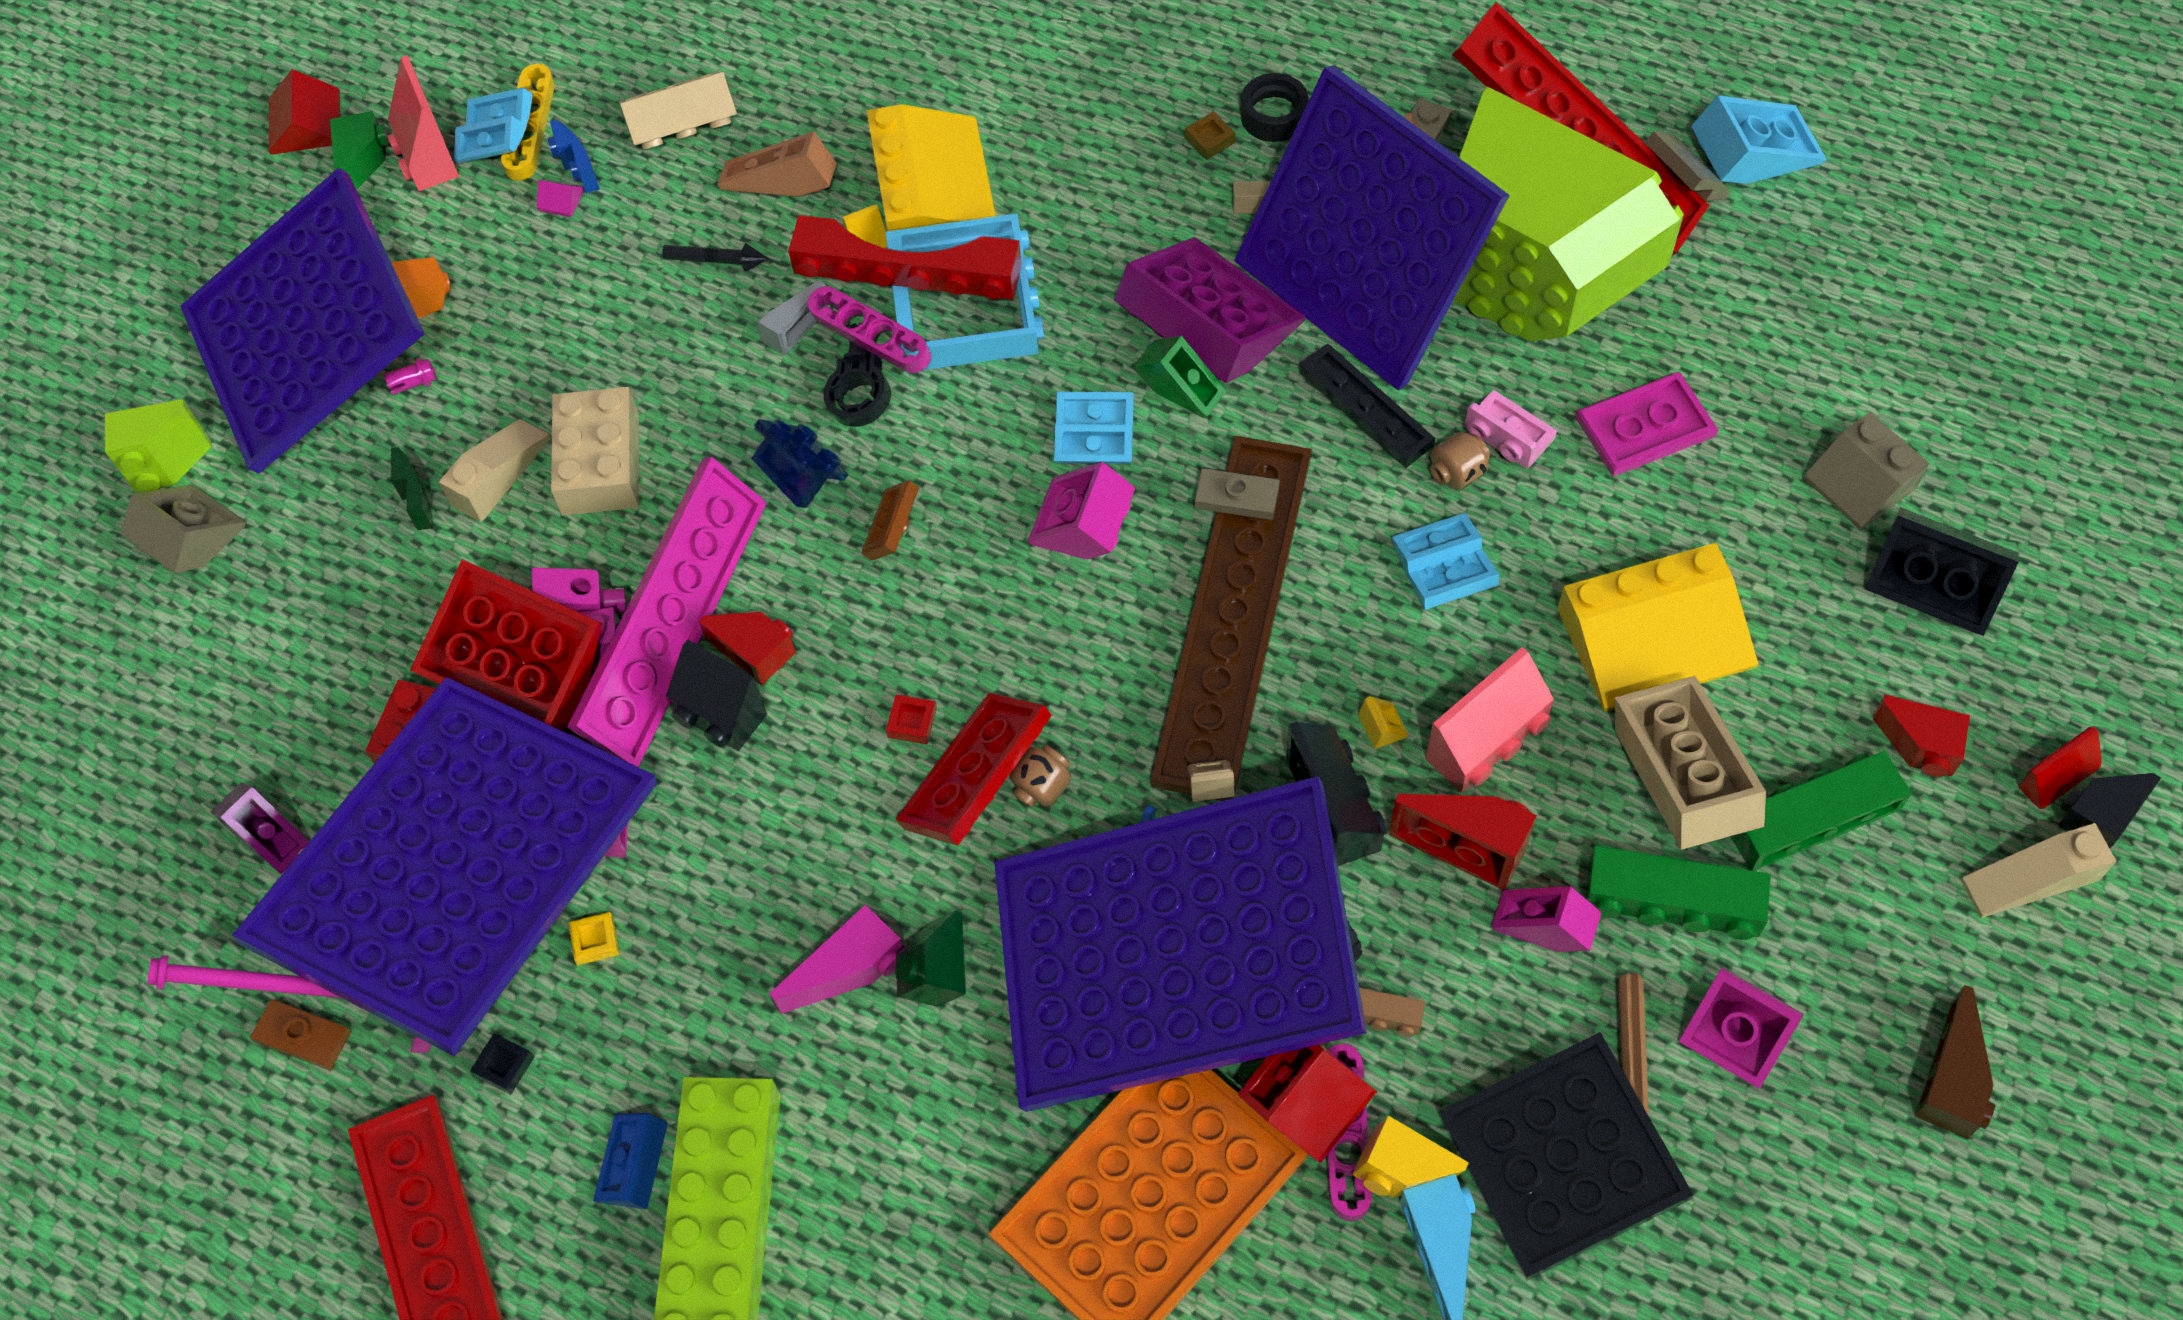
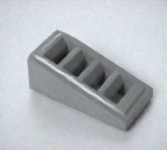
M818 280L760 318L756 324L761 341L782 355L787 354L817 322L809 311L808 299L816 289L826 287L825 283ZM823 304L820 308H821V309H822L823 307H828V308H830L831 306H830V305Z

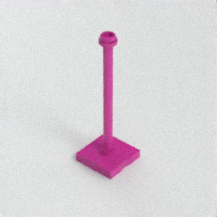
M161 955V958L151 957L147 985H155L156 989L164 990L165 982L341 998L300 976L168 964L169 956ZM412 1035L410 1052H429L431 1044Z

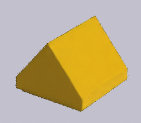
M1371 696L1364 700L1358 717L1374 749L1408 737V732L1393 702Z

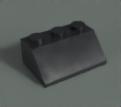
M1900 507L1881 548L1865 590L1984 636L2019 563V553Z
M1297 721L1290 723L1288 726L1286 762L1295 782L1317 776L1323 782L1337 865L1341 866L1380 852L1383 837L1387 834L1386 824L1381 813L1378 810L1373 812L1369 804L1370 791L1367 782L1362 774L1356 775L1351 765L1354 762V758L1347 740H1340L1333 726Z

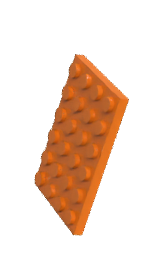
M1211 1069L1123 1089L988 1235L1001 1250L1077 1320H1165L1306 1161L1308 1154L1264 1120L1237 1095V1091Z

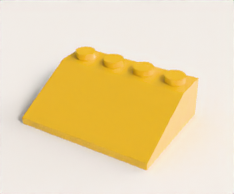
M904 104L866 110L888 231L996 216L975 116Z
M1717 543L1563 586L1557 610L1604 712L1615 709V697L1696 676L1699 683L1702 684L1758 667V660L1735 581Z

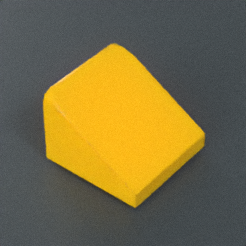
M877 204L843 217L846 230L864 241L882 248L887 247L886 229Z

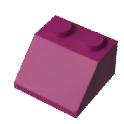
M1104 462L1052 478L1027 542L1034 546L1083 559L1111 553L1117 545L1118 533L1122 522L1130 510V501L1135 487Z

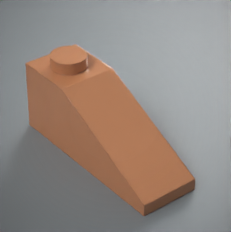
M813 131L727 160L717 185L721 190L800 197L812 192L819 193L830 187L837 162Z

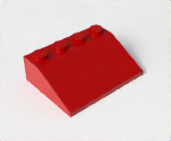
M462 559L410 671L439 685L448 677L570 735L572 730L567 726L589 684L602 623Z

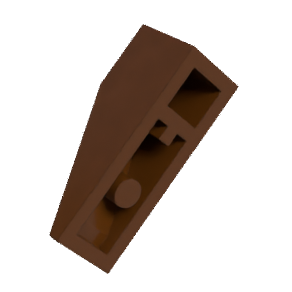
M1964 985L1952 999L1915 1117L1969 1139L1980 1127L1983 1129L1988 1127L1995 1110V1103L1989 1101L1994 1084L1974 988Z

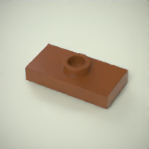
M910 480L885 489L862 549V555L868 559L876 560L895 553L901 536L909 526L908 516L919 490V487Z
M271 999L250 1039L259 1045L331 1071L351 1031L346 1026Z

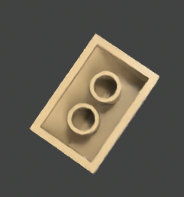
M722 71L713 72L618 101L633 145L641 144L643 150L663 144L661 137L675 133L677 139L697 133L696 126L709 123L710 128L713 129L731 123L729 116L737 114L724 72Z

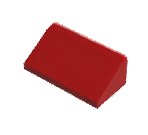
M2094 726L2092 728L2088 727L2035 765L2021 781L2019 789L2039 809H2044L2096 772L2102 764L2098 730Z

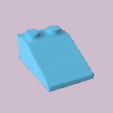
M1718 95L1691 126L1698 138L1700 148L1705 151L1713 166L1715 175L1721 181L1749 184L1823 164L1827 160L1796 105Z

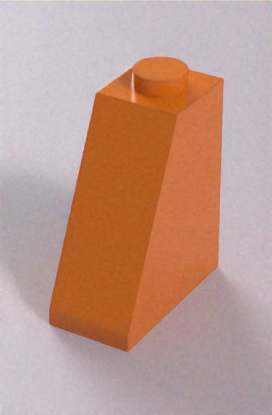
M435 257L391 262L418 319L443 308L445 294L450 291V282L447 273L441 271Z

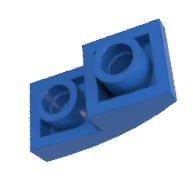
M558 120L550 121L554 136L547 139L553 158H561L564 169H571L574 181L582 180L586 193L600 190L590 159L579 139Z

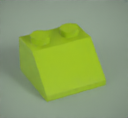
M183 399L105 413V452L135 492H147L174 486L211 448V440Z

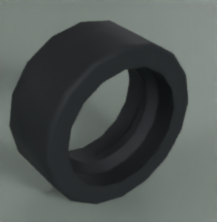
M1268 73L1252 79L1244 87L1241 96L1240 116L1243 127L1250 135L1262 141L1281 142L1291 139L1309 101L1307 89L1299 80L1287 74ZM1277 97L1293 103L1296 109L1285 116L1270 117L1257 112L1254 109V105L1265 98Z

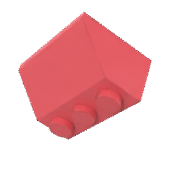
M1521 647L1432 724L1425 760L1461 793L1471 784L1475 787L1480 786L1491 775L1493 771L1492 766L1501 758L1504 761L1510 760L1522 746L1521 741L1530 733L1534 736L1538 735L1547 727L1552 719L1549 714L1554 698L1526 649Z

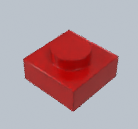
M896 694L886 727L887 738L928 744L937 710L936 702Z

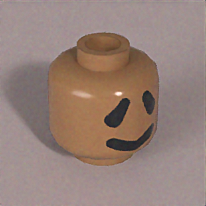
M1457 432L1433 448L1430 472L1435 481L1440 485L1447 484L1455 490L1464 489L1482 477L1488 470L1489 449L1478 435Z
M1044 745L1042 749L1030 747L1018 762L1017 767L1010 773L1011 782L1017 787L1012 794L1030 808H1033L1036 803L1044 807H1051L1071 782V774L1068 770L1071 764L1048 745Z

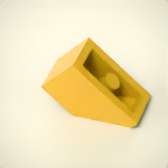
M1387 1116L1373 1129L1352 1175L1362 1180L1363 1185L1369 1191L1380 1196L1394 1198L1401 1196L1403 1190L1456 1174L1457 1177L1466 1170L1469 1162L1394 1118Z

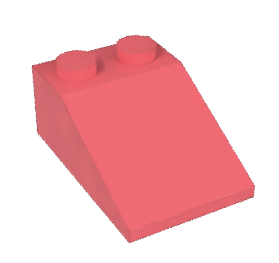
M408 55L403 56L399 63L388 117L393 134L387 135L395 155L402 154L404 157L397 161L405 180L413 179L418 191L457 178L459 175Z

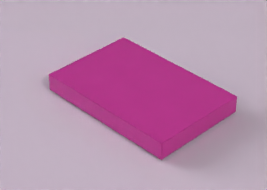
M1680 371L1580 409L1575 416L1612 477L1714 438L1718 433V428Z

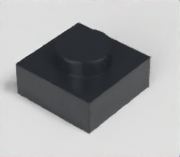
M493 1033L470 1072L474 1077L511 1095L534 1059V1055L531 1051Z

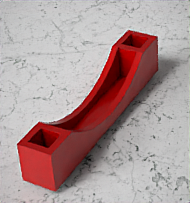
M798 215L788 249L794 274H800L805 277L817 276L839 279L845 282L859 281L875 283L880 286L893 285L910 287L915 290L944 291L955 295H978L990 299H1014L1022 265L1019 240L981 236L966 244L945 250L905 252L882 248L864 241L846 230L835 219Z

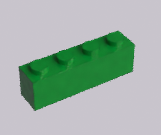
M1885 750L1870 757L1868 753H1863L1849 760L1843 768L1833 772L1830 768H1826L1812 775L1808 782L1795 787L1791 783L1776 789L1765 802L1764 827L1730 837L1749 869L1755 871L1902 810L1912 792Z
M1595 845L1588 864L1585 899L1602 912V917L1616 918L1620 915L1637 917L1640 922L1648 925H1661L1668 922L1680 924L1685 930L1700 933L1710 929L1727 932V935L1734 939L1748 940L1753 937L1759 938L1768 922L1771 874Z

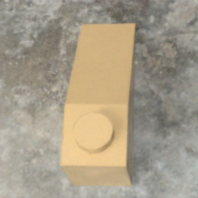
M519 419L464 452L439 481L450 505L482 522L551 439L550 434Z
M2093 823L2041 841L1962 877L1961 882L1980 918L2098 882L2116 863V859L2097 825Z

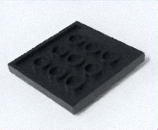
M1601 1032L1439 1111V1116L1461 1158L1469 1162L1467 1169L1526 1281L1693 1199L1694 1194Z

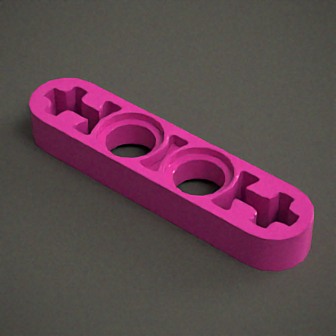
M829 286L820 287L811 293L807 305L814 319L819 324L905 372L917 373L929 365L931 352L924 338L835 288ZM832 303L838 312L835 314L828 307H823L822 309L820 307L823 304L830 305ZM854 315L864 316L862 323L858 327H846L850 317ZM886 330L892 331V337L888 342L884 344L874 343L877 334ZM903 344L905 349L911 352H915L918 349L919 353L916 356L913 354L906 356L900 347Z
M1338 1044L1329 1048L1337 1057H1345L1347 1064L1354 1065L1351 1069L1364 1079L1363 1061L1357 1049L1347 1044ZM1366 1107L1327 1154L1331 1209L1337 1217L1350 1222L1360 1220L1367 1214L1371 1206L1372 1192L1363 1185L1362 1180L1354 1177L1355 1196L1363 1197V1200L1357 1202L1356 1209H1348L1347 1202L1338 1199V1197L1344 1196L1346 1176H1353L1352 1174L1357 1163L1353 1165L1342 1164L1336 1158L1335 1149L1342 1143H1352L1357 1146L1360 1154H1362L1368 1141ZM1336 1174H1339V1175H1342V1176H1345V1177H1341V1178L1337 1179V1178H1336Z

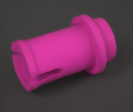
M417 358L414 364L390 372H384L389 388H392L390 389L392 395H397L402 391L423 384L429 387L431 386L430 382L437 380L435 370L429 359L422 360Z

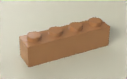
M1359 988L1366 1025H1370L1369 1027L1376 1031L1394 1030L1397 1031V1034L1404 1037L1419 1036L1425 1001Z

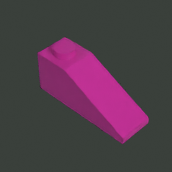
M864 905L773 989L769 996L775 1008L783 1014L872 984L882 975L886 977L895 971L896 955L903 949L901 938Z

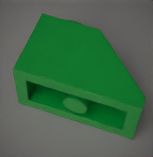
M373 111L330 119L334 171L339 167L347 172L356 190L385 161L384 146H389L390 144L385 125L378 124Z
M1181 335L1154 340L1134 365L1136 371L1156 394L1202 418H1206L1227 391Z

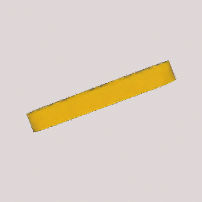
M531 64L525 67L519 76L517 89L525 88L532 92L531 104H538L540 107L530 113L525 130L534 132L533 136L527 140H521L514 152L501 154V163L504 171L512 180L520 181L530 178L537 169L555 87L551 71L544 64ZM537 82V91H534L532 84ZM519 152H522L524 160L519 162Z

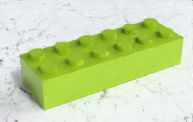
M683 1077L654 1320H758L781 1096L773 1079Z

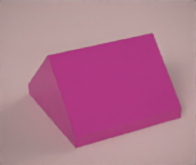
M1721 967L1679 1042L1760 1089L1804 1014Z

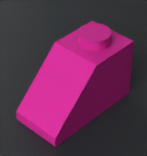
M1571 886L1503 890L1491 928L1496 932L1556 952L1590 951L1602 912Z

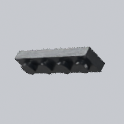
M1327 343L1300 364L1299 373L1405 468L1434 447L1435 437L1330 344Z

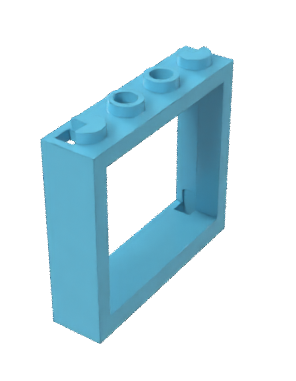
M1018 214L886 231L888 249L905 252L945 250L966 244L981 236L1013 239L1020 242L1022 265L1017 282V291L1023 328L927 341L926 343L931 352V361L924 370L1039 354L1037 340L1044 339L1041 316L1034 317L1033 309H1039L1038 293L1036 286L1029 287L1028 280L1035 279L1032 257H1024L1023 250H1030L1027 230L1020 231ZM892 285L897 323L915 332L909 287ZM903 344L900 347L906 356L910 354L916 356L919 353L918 349L915 352L905 349Z

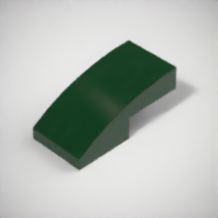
M399 447L391 448V481L401 499L407 500V513L417 530L432 529L433 520L429 499L418 475L403 451Z

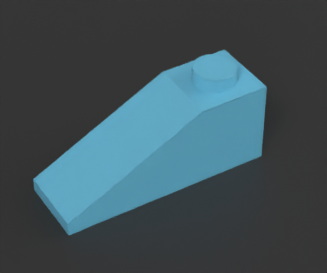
M1456 1174L1403 1190L1400 1199V1205L1443 1320H1463L1472 1226L1471 1214L1475 1213L1474 1201L1468 1187H1460Z

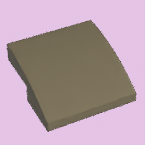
M1653 131L1645 143L1692 191H1696L1705 201L1725 200L1728 198L1730 192L1725 184L1675 135L1663 131Z

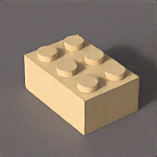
M629 387L552 395L551 493L562 515L639 508L638 409Z

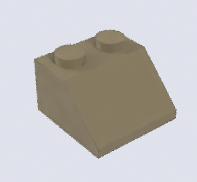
M1869 412L1836 438L1806 472L1803 479L1858 529L1863 530L1918 487L1929 463L1873 413Z
M187 485L131 494L121 535L135 544L138 550L149 554L159 561L166 570L174 573H184L187 570L203 568L245 527L246 521L196 486Z

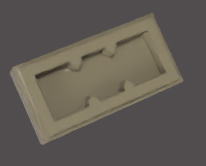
M1202 468L1195 498V509L1273 520L1280 480Z

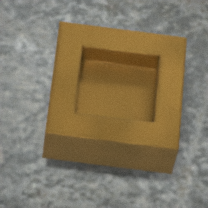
M1214 111L1185 128V138L1206 160L1235 143L1236 133Z

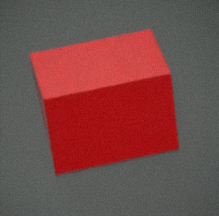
M291 69L269 97L268 151L270 155L332 146L330 119L340 117L339 88Z

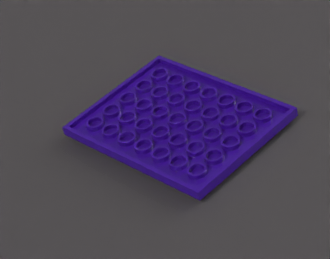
M446 677L232 936L237 944L455 1057L657 784L655 775Z
M1318 776L994 861L1018 1106L1025 1112L1367 1033L1324 785Z

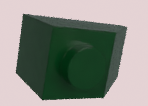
M954 911L927 924L896 955L897 997L937 1007L966 994L962 912Z

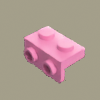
M1495 390L1480 405L1473 402L1468 407L1464 426L1470 434L1478 435L1483 441L1500 451L1507 460L1514 463L1517 462L1526 469L1555 440L1557 430Z

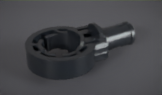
M856 323L850 326V328L857 327ZM850 340L849 352L843 355V359L837 360L836 371L826 382L824 402L838 422L850 427H860L872 423L884 413L891 399V388L881 372V358L871 354V352ZM861 385L872 386L870 395L874 399L873 401L866 398L860 404L845 405L843 403V397L848 390L852 391ZM836 401L843 412L836 409Z

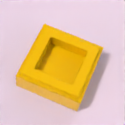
M611 912L568 922L574 961L577 966L620 955L614 918Z

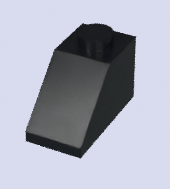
M2155 773L2093 778L2083 792L2075 787L2066 798L2060 809L2067 812V814L2058 826L2068 832L2095 823L2108 847L2111 848L2125 831L2161 777Z

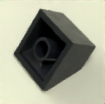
M687 639L682 646L666 694V698L673 711L671 715L685 728L691 729L694 725L704 731L705 737L714 745L720 748L728 745L739 752L767 716L755 678Z

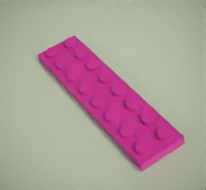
M713 457L703 458L567 726L593 746L639 767L669 705L666 694L682 646L687 639L698 645L703 635L698 621L703 616L713 614L767 503Z

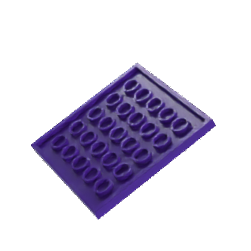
M1333 65L1324 67L1234 261L1285 302L1306 316L1309 321L1394 388L1401 390L1412 378L1510 195Z
M339 167L180 305L247 468L258 474L425 334L350 175Z

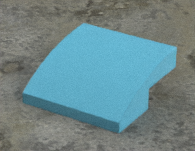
M518 88L467 99L466 125L456 127L453 161L462 163L514 152L520 144L527 127L532 92L525 88Z
M1057 392L1054 463L1096 464L1104 462L1105 464H1132L1133 392Z
M1466 513L1392 536V543L1397 556L1425 610L1499 586V573L1483 551L1482 537Z

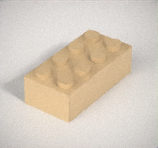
M1696 676L1615 697V733L1681 850L1764 827L1766 790Z

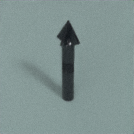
M747 243L744 244L742 250L664 245L662 249L664 260L740 264L745 272L769 259Z

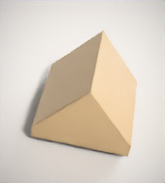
M1220 760L1189 764L1187 766L1192 802L1234 797V774L1229 761Z

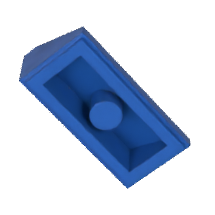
M647 1112L615 1114L593 1199L594 1202L638 1209L648 1208L668 1126L666 1121Z

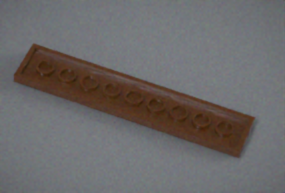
M1235 436L1227 472L1280 480L1273 520L1221 512L1216 513L1151 778L1152 788L1191 795L1187 770L1189 764L1227 760L1234 774L1235 797L1312 456V449ZM1226 797L1213 800L1225 801L1233 799L1234 797Z

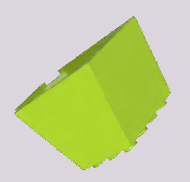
M1486 87L1482 93L1459 158L1510 196L1458 290L1454 301L1469 308L1477 317L1487 318L1502 326L1507 333L1519 335L1528 341L1567 337L1668 266L1684 214L1678 205L1671 206L1658 186L1662 180L1656 171Z

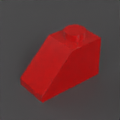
M762 612L703 616L698 621L705 640L744 672L753 676L760 685H763L796 653L791 640L793 633L789 627L778 618L772 621Z
M1884 694L1874 712L1873 720L1910 767L1921 769L1930 776L1942 777L1947 775L1952 777L1964 760L1970 715Z

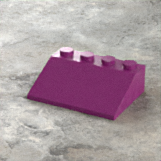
M1196 237L1128 262L1114 299L1130 315L1139 318L1154 329L1158 336L1170 338L1181 335L1214 376L1225 383L1251 371L1296 330L1306 318L1302 313Z

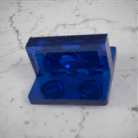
M758 419L754 427L765 439L751 459L796 507L807 508L828 478L845 481L849 475L841 467L840 458L832 451L823 448L816 441L818 436L809 427L803 424H798V426L788 425L777 419L774 422Z

